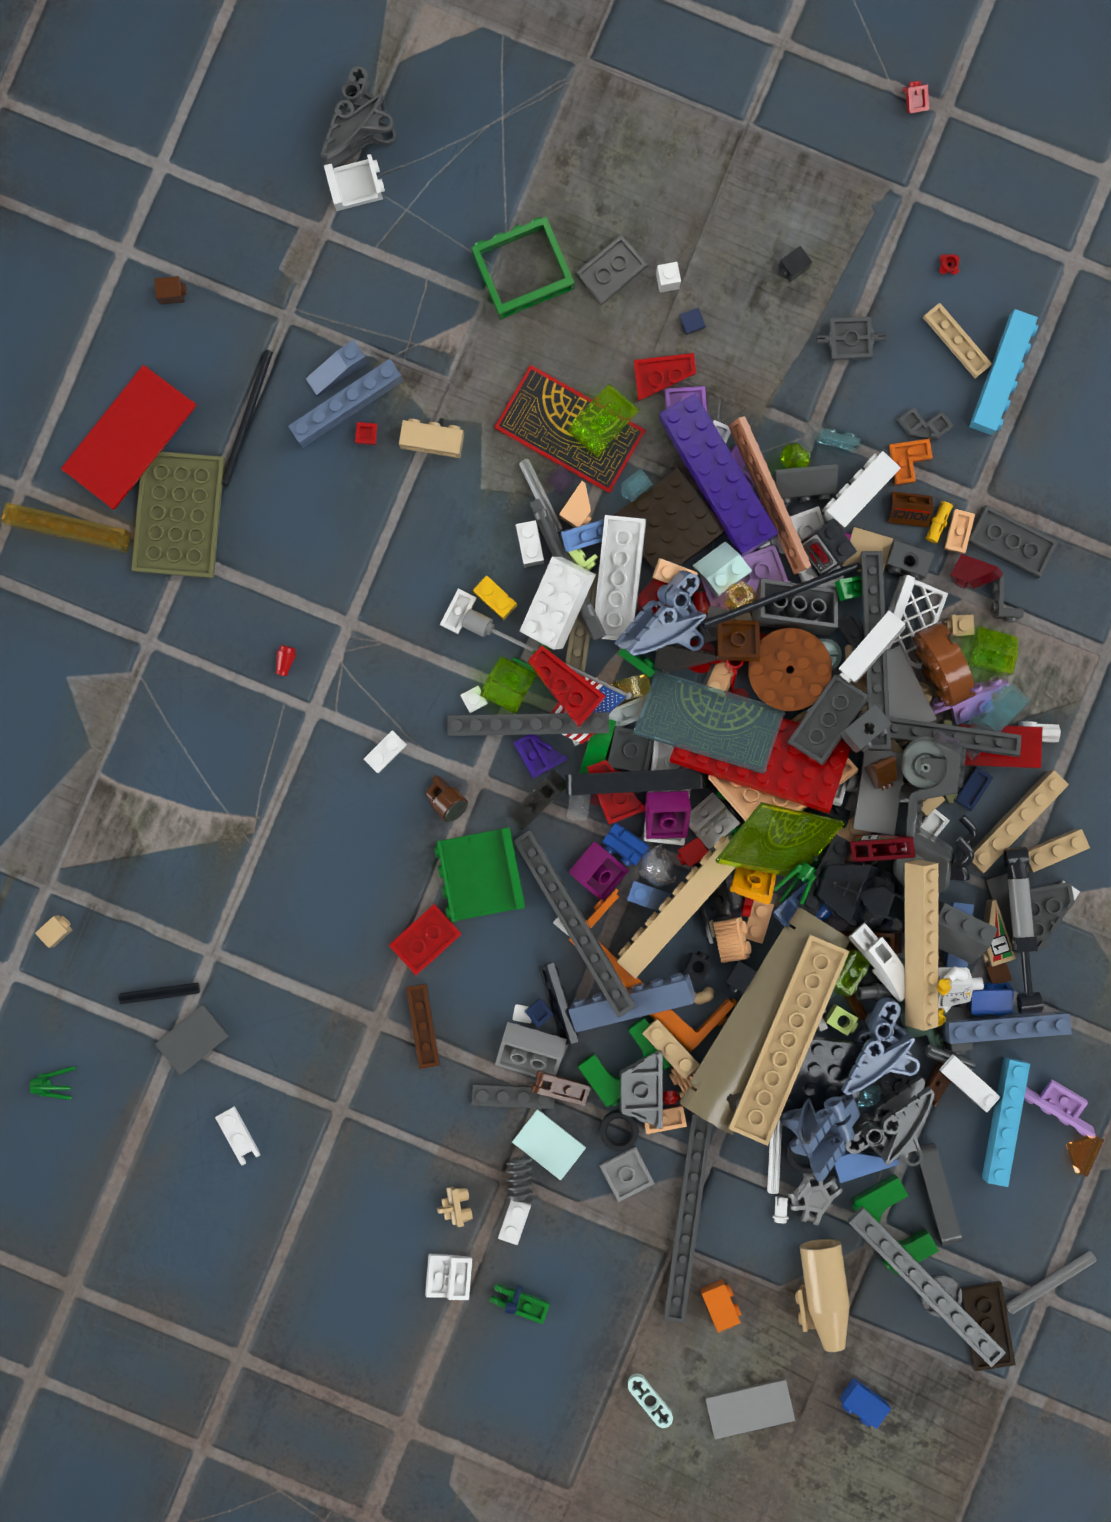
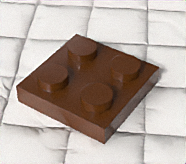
M727 620L717 624V660L759 661V621Z

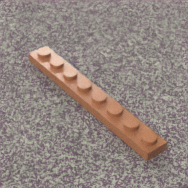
M745 416L740 417L728 427L763 506L778 531L777 537L792 571L796 575L811 567L809 557L786 510L784 501L778 492L776 483L770 474L751 427Z

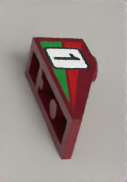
M865 834L854 835L850 841L853 862L916 858L913 836Z

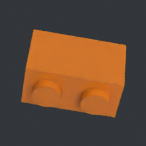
M723 1279L700 1288L718 1333L741 1323L738 1316L742 1314L738 1304L732 1303L730 1297L734 1296L729 1284L725 1285Z

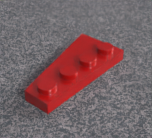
M542 645L528 660L530 666L578 728L606 697Z

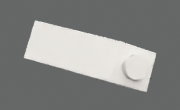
M953 1054L939 1069L985 1112H988L1000 1098L994 1090Z

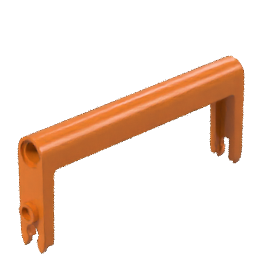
M615 889L605 901L600 899L593 907L595 911L586 920L590 928L595 925L619 898L617 894L619 890ZM600 943L626 989H630L635 984L643 983L638 977L635 979L617 963L618 959ZM727 998L697 1030H694L683 1021L672 1009L649 1014V1016L654 1021L658 1019L690 1053L716 1025L720 1026L727 1019L726 1014L737 1001L734 998L732 1000Z

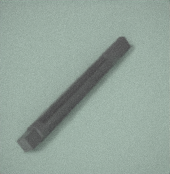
M536 499L530 502L534 512L533 516L553 557H563L571 561L541 501ZM587 595L579 612L593 641H597L605 637L606 633Z

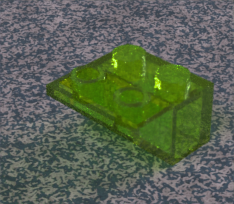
M977 627L968 666L1003 676L1013 675L1018 658V637Z

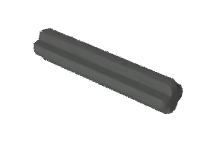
M927 1045L924 1050V1054L927 1057L943 1063L953 1054L932 1045ZM953 1054L973 1072L976 1064L972 1060Z

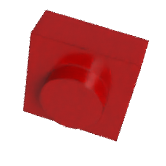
M357 422L355 443L376 446L378 425L375 423Z

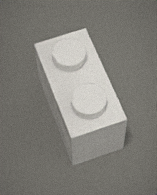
M536 520L516 524L524 568L544 564Z

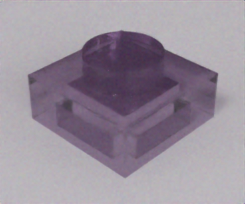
M561 465L547 478V481L561 495L575 482V479Z

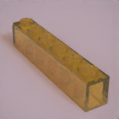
M7 502L5 503L1 523L9 527L127 553L131 533L126 529Z

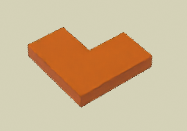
M930 439L896 443L888 446L890 458L901 467L893 476L894 486L916 482L913 463L933 459Z

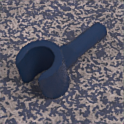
M518 1285L513 1302L506 1301L505 1313L514 1314L517 1311L518 1299L523 1286Z

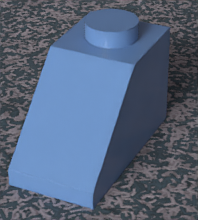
M633 880L626 900L660 912L658 908L668 896L671 897V894Z

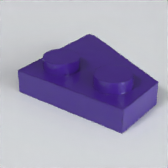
M535 734L526 735L513 743L532 779L568 760L566 756L561 755L552 746L541 741Z

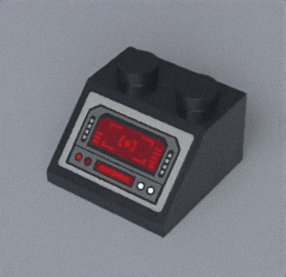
M834 518L826 521L801 540L803 548L809 557L811 568L817 577L830 572L858 552Z

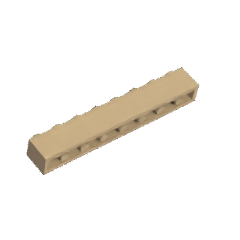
M919 859L905 862V1025L926 1031L938 1027L939 997L936 990L939 979L938 863Z

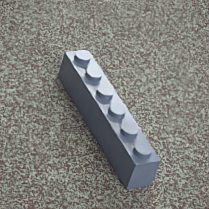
M388 359L288 427L302 448H304L402 383V376L391 359Z
M682 973L672 975L670 979L663 980L658 978L652 980L650 984L643 985V983H638L627 989L637 1007L620 1018L616 1016L603 993L595 994L592 998L586 1000L585 998L574 1000L568 1011L575 1032H580L694 1003L696 995L689 974L682 975Z
M1063 1011L945 1020L942 1025L943 1041L949 1044L1072 1034L1070 1013Z

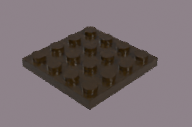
M678 468L613 515L646 519L642 556L654 571L659 558L682 566L726 533L718 518Z

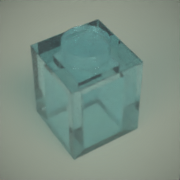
M639 469L621 483L622 490L620 492L627 501L630 499L632 502L652 488L653 484L642 469Z

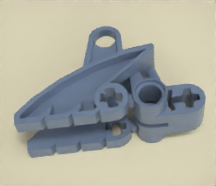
M685 570L679 571L668 585L665 584L659 588L657 593L659 601H649L643 607V611H640L634 618L635 622L630 623L625 629L626 633H622L614 644L621 649L627 648L626 651L633 656L645 654L676 643L692 651L702 648L704 637L695 628L707 615L698 611L690 600V597L699 586L698 576ZM653 606L657 607V612L655 614L651 609ZM698 636V644L692 647L690 645L691 638Z
M889 996L882 997L878 1000L873 1011L867 1014L865 1024L868 1030L859 1031L854 1041L863 1042L861 1039L863 1036L866 1038V1035H868L869 1040L865 1042L862 1052L859 1053L855 1061L856 1064L853 1065L848 1075L849 1077L841 1089L843 1093L850 1095L858 1092L890 1072L912 1076L919 1071L920 1063L909 1051L915 1039L903 1027L895 1023L901 1010L899 1004ZM911 1060L914 1061L915 1068L911 1071H907L905 1069V1066L908 1065L911 1062Z
M852 1094L827 1099L824 1102L825 1109L815 1113L811 1100L807 1099L802 1108L789 1110L780 1116L781 1124L791 1129L797 1136V1138L790 1142L791 1150L794 1153L809 1158L811 1169L817 1181L825 1179L829 1173L828 1171H831L835 1162L838 1161L841 1154L846 1150L845 1143L855 1137L852 1126L860 1117V1113ZM824 1134H835V1137L826 1141Z

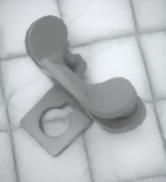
M803 1173L804 1179L795 1191L788 1192V1197L791 1198L792 1203L790 1204V1210H803L801 1222L811 1221L813 1225L818 1226L823 1213L834 1198L839 1196L843 1190L841 1186H837L835 1176L827 1178L824 1182L817 1181L818 1186L811 1187L810 1181L817 1179L813 1173ZM828 1187H829L830 1190H831V1192H830L829 1194H828V1192H827V1190H826ZM801 1197H804V1203H800Z

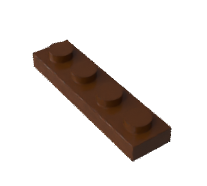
M427 983L407 986L406 991L419 1069L440 1066Z

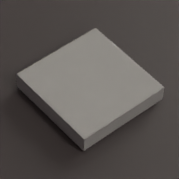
M636 1145L599 1164L618 1203L655 1184Z

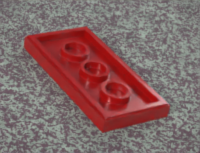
M958 724L959 727L1022 735L1019 757L966 750L965 766L1041 768L1043 727Z

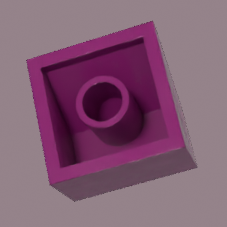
M688 791L647 792L645 803L646 839L687 838L691 814Z
M594 841L568 873L596 897L604 901L629 870Z

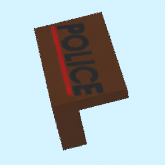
M902 492L891 493V510L888 523L929 527L934 508L932 496Z

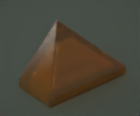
M1087 1136L1066 1144L1076 1173L1088 1177L1104 1139L1094 1136V1138Z

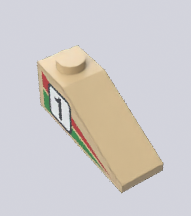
M993 899L986 900L984 922L998 929L990 948L981 955L983 963L993 967L1016 958L1012 951L997 901Z

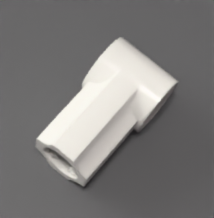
M1029 721L1018 722V726L1043 727L1042 742H1059L1061 734L1059 725L1037 724V722Z

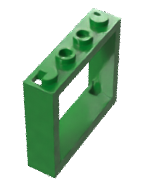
M547 217L534 218L527 225H517L510 232L505 234L503 232L493 236V239L488 241L481 240L471 247L473 257L500 320L574 290L573 278ZM544 229L564 279L502 304L481 255Z

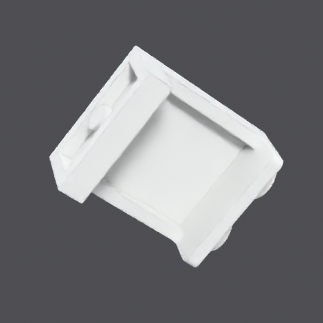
M371 154L367 155L368 159L336 168H333L332 164L324 165L336 211L383 199L381 192L385 191L382 179L378 180L376 174L380 172L377 160L372 159Z

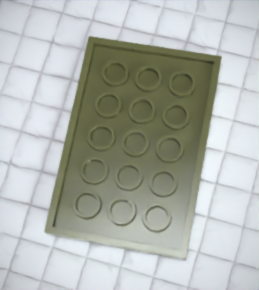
M160 452L140 477L131 571L214 579L223 487L222 480L225 465L224 457Z

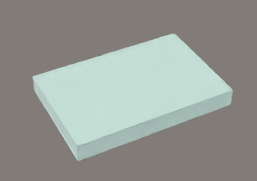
M539 1109L534 1112L512 1141V1143L559 1180H562L586 1149L585 1145Z

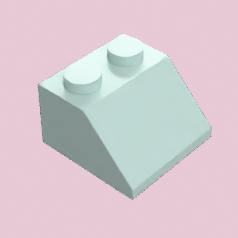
M726 541L692 565L716 598L728 591L752 571L741 555Z

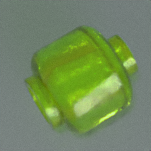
M793 442L782 449L780 461L787 469L807 467L810 462V454L799 443Z

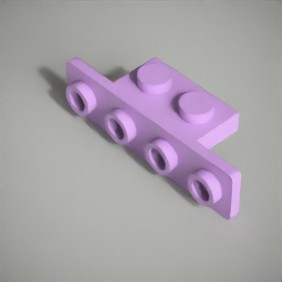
M1002 675L992 676L986 681L974 683L975 687L970 688V693L975 692L976 695L958 705L946 707L944 702L940 703L937 697L932 699L929 704L934 714L951 709L953 722L958 725L993 712L994 706L991 693L1009 687V682Z
M1052 1079L1040 1095L1026 1087L1024 1096L1026 1102L1029 1104L1035 1103L1046 1114L1055 1115L1060 1122L1067 1126L1069 1124L1072 1125L1081 1135H1088L1094 1138L1096 1134L1093 1126L1078 1118L1088 1104L1086 1099Z

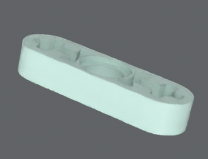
M639 1373L632 1374L628 1379V1389L658 1427H669L673 1421L670 1408L643 1375ZM633 1381H641V1388L644 1390L642 1395L637 1386L633 1388ZM649 1395L656 1398V1403L652 1406H648L644 1402L645 1398ZM658 1407L663 1415L667 1414L666 1421L664 1419L659 1420Z

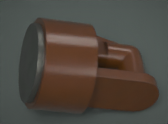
M435 775L432 778L434 782L426 790L425 795L428 797L431 807L445 822L454 821L466 811L468 801L455 787H450L440 776ZM441 789L443 792L437 795V791Z

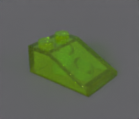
M608 384L575 418L567 432L598 458L639 412V409L611 384Z

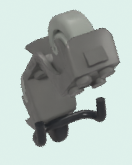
M935 732L934 737L917 738L910 742L903 752L901 770L904 777L912 785L904 783L901 786L899 801L909 802L906 836L914 837L916 858L895 859L893 864V874L905 885V862L920 859L938 863L939 895L949 888L950 880L966 881L970 879L967 865L973 861L975 855L974 850L969 844L976 839L978 834L975 825L966 815H963L959 821L969 831V834L965 838L961 836L955 841L958 845L953 853V848L950 844L921 828L923 815L921 813L924 799L957 794L958 787H963L967 749L963 748V742L959 741V738H953L943 732ZM963 851H964V852L966 853V856L962 859V855H963Z

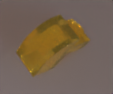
M646 674L632 676L610 684L626 693L630 692L632 697L629 700L652 693V688Z

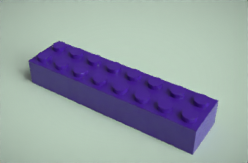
M696 393L662 411L659 415V421L741 557L775 539L778 535L777 529Z

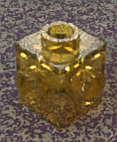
M742 580L738 584L734 583L726 589V600L724 602L727 608L732 610L753 602L755 592L750 585H746ZM736 598H741L742 601L738 602Z

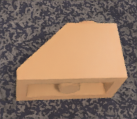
M581 481L559 514V518L573 528L588 524L592 519L589 517L591 509L586 484Z

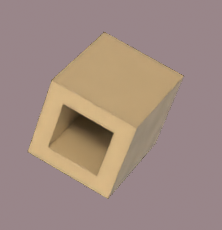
M53 916L35 934L48 948H52L72 931L71 924L64 916Z

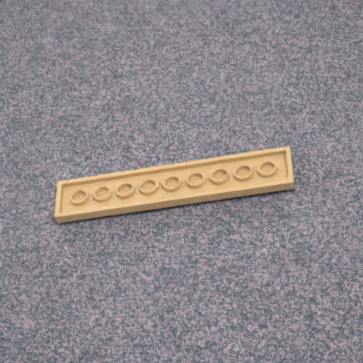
M809 934L728 1127L730 1130L768 1146L849 954L848 950Z

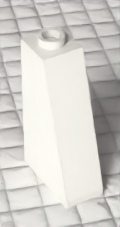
M888 611L839 667V670L842 672L840 676L848 683L851 681L856 683L904 631L905 623L891 611Z

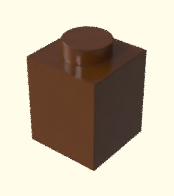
M179 276L154 278L156 299L161 305L185 302L184 295H187V287Z

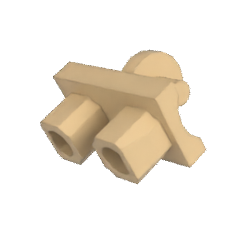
M453 1186L446 1187L448 1199H441L442 1206L437 1208V1212L444 1213L445 1220L451 1219L453 1225L462 1227L464 1226L463 1222L473 1219L471 1208L461 1209L460 1202L469 1200L468 1189L455 1188Z

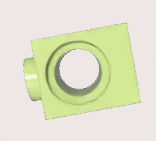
M836 1004L832 1005L824 1018L827 1024L847 1036L849 1033H853L858 1026L856 1022L858 1018ZM845 1015L847 1017L846 1024L839 1026L838 1018Z

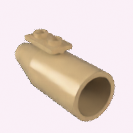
M836 1239L807 1241L800 1245L805 1284H801L795 1293L796 1303L800 1305V1312L798 1313L799 1324L803 1326V1332H808L809 1329L817 1330L825 1351H842L846 1345L850 1303L841 1241Z

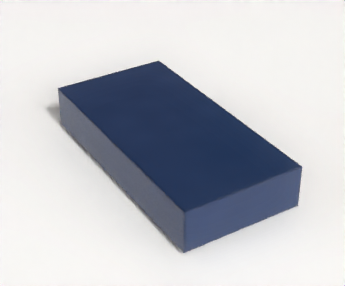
M975 766L963 787L959 790L957 799L954 801L967 810L972 811L994 777Z

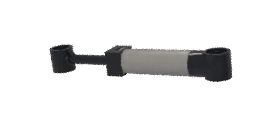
M1027 847L1005 848L1003 860L1007 869L1013 933L1011 947L1013 952H1021L1024 993L1017 994V1008L1019 1014L1041 1013L1043 1011L1042 996L1040 992H1033L1029 952L1038 951L1037 936H1034L1028 875L1029 852Z

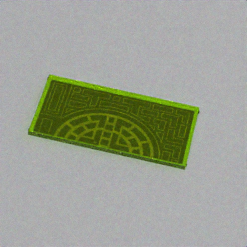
M760 802L715 861L718 864L787 876L794 870L797 864H801L803 861L811 865L844 823L840 820Z

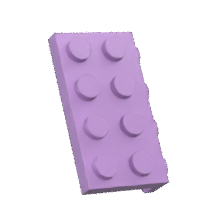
M772 545L742 557L752 570L751 573L718 598L714 596L699 576L709 605L730 610V608L748 604L755 598L760 579L788 582L776 546Z

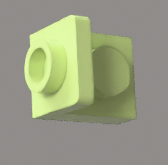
M581 549L567 552L576 565L588 571L597 565L598 557L596 554L585 561L586 555Z

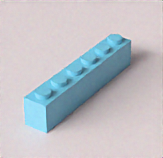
M1014 309L1009 315L972 416L970 428L989 435L1001 429L1004 421L1001 417L1003 412H1006L1009 408L1011 400H1008V398L1017 386L1018 382L1015 379L1024 367L1022 360L1024 355L1027 356L1031 348L1029 340L1031 336L1034 337L1038 329V325H1036L1038 317Z
M1003 1057L997 1090L1000 1098L994 1106L982 1179L989 1184L1005 1187L1009 1185L1030 1063L1023 1060Z

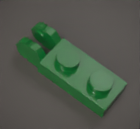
M495 1284L494 1289L499 1293L508 1295L507 1301L513 1302L516 1289ZM521 1292L517 1311L514 1314L543 1325L550 1302ZM497 1296L490 1297L489 1301L503 1307L505 1310V1300Z

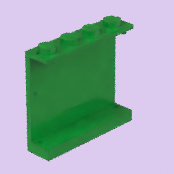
M510 827L437 841V846H434L435 855L441 861L438 871L440 878H444L445 886H442L443 897L448 898L449 906H446L447 917L452 919V922L525 908Z

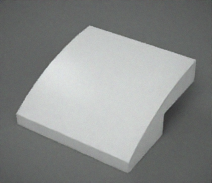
M711 793L691 810L689 828L710 851L715 849V843L723 835L727 837L729 834L734 833L736 827L742 826L714 793Z
M429 1254L425 1296L445 1297L448 1300H469L472 1257Z

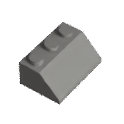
M507 1022L495 1065L533 1077L536 1076L537 1070L556 1075L567 1039Z

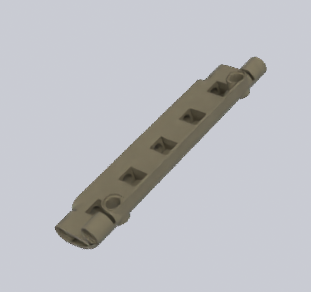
M798 907L789 922L796 929L794 930L787 925L783 928L692 1077L690 1084L698 1090L696 1091L688 1087L679 1102L691 1112L733 1135L734 1131L728 1127L737 1108L735 1101L743 1094L809 934L843 949H846L851 941L848 937ZM730 1094L734 1095L729 1102L727 1100Z

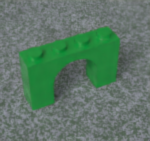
M644 1016L628 1027V1031L642 1049L643 1058L657 1051L652 1043L642 1034L650 1025ZM595 1052L578 1063V1068L606 1107L610 1105L614 1107L620 1103V1077L612 1075L602 1064ZM663 1056V1070H665L671 1064Z
M893 1174L851 1197L855 1203L852 1207L856 1212L863 1206L880 1223L884 1211L893 1204L908 1197V1194L899 1178ZM925 1228L903 1240H897L918 1263L939 1252L932 1237ZM885 1259L882 1260L888 1271L892 1270L895 1275L899 1274Z

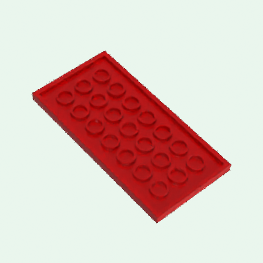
M780 717L762 770L679 744H675L670 762L830 814L851 747L842 738L822 766L788 744V740L800 723Z

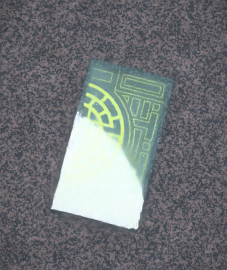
M656 671L637 724L633 729V734L765 774L785 711L775 709L760 701Z

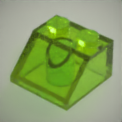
M501 656L489 674L480 696L516 714L537 674Z

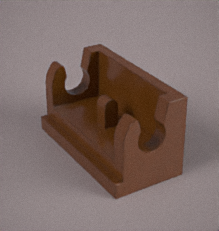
M940 1061L933 1068L924 1086V1089L929 1086L934 1092L932 1105L937 1107L939 1100L951 1082L939 1070L944 1065Z

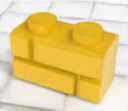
M488 576L473 590L474 594L503 621L517 607V603L511 597L509 598L508 594Z

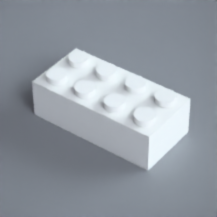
M882 451L879 455L875 453L863 466L865 470L861 468L849 481L851 485L847 483L836 495L838 499L835 500L833 498L822 510L824 522L834 518L843 530L901 467L885 452Z
M552 557L520 632L553 650L563 649L596 574L563 557Z

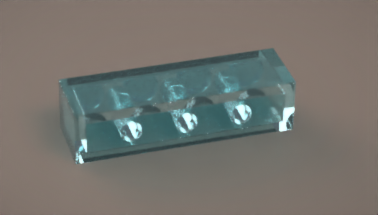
M1011 683L1009 687L1004 685L997 693L999 697L995 701L990 700L983 707L985 711L980 716L976 714L969 721V728L1002 732L1031 700L1014 684ZM966 750V756L972 762L981 753Z

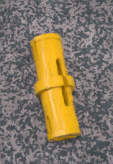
M945 501L940 502L935 517L931 519L932 524L925 537L927 541L938 543L943 528L948 524L946 521L953 508L952 504Z

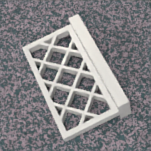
M904 575L899 578L888 611H891L900 620L903 617L904 620L902 621L906 624L909 633L902 637L899 635L893 643L898 642L901 645L911 667L921 669L923 663H919L918 660L915 663L908 656V652L917 650L916 646L906 650L902 639L909 636L912 638L916 632L937 623L948 593L917 581L912 576ZM914 585L920 587L923 596L914 599L912 594ZM933 593L941 596L939 603L935 606H932L928 597ZM925 598L928 609L920 612L916 601ZM912 604L916 614L907 618L905 608L907 605ZM930 611L933 617L932 622L925 625L922 614ZM918 617L921 628L913 631L909 620ZM892 644L887 648V651L891 649Z

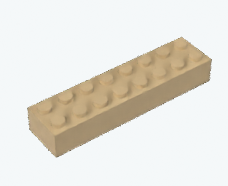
M731 834L727 837L723 835L715 843L714 852L712 853L709 850L699 862L702 865L699 868L695 866L686 877L688 881L686 883L681 881L674 889L672 899L668 896L658 908L660 912H654L645 923L647 927L644 929L641 926L631 938L633 942H627L618 953L620 958L617 963L635 979L740 863L739 861L720 858L734 840Z

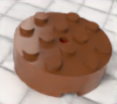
M937 622L916 632L912 637L917 648L915 656L919 663H923L925 670H922L926 681H931L937 691L936 696L939 702H944L946 707H953L976 695L975 692L970 693V688L975 687V684L957 643L953 644L947 637L950 634L947 627L943 623Z
M785 628L768 634L760 641V660L749 661L748 673L754 692L763 702L775 709L797 711L808 708L816 702L832 679L833 665L827 648L816 636L805 630ZM792 666L794 668L793 673H788V667Z

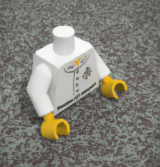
M967 967L938 968L939 979L938 986L936 987L939 997L938 1027L944 1024L946 1017L943 1014H946L952 1006L971 1001L973 990H982L984 988L982 977L972 978Z

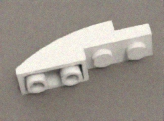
M863 923L848 938L874 967L872 972L897 1001L901 1002L905 998V968L883 937L878 939L871 929Z

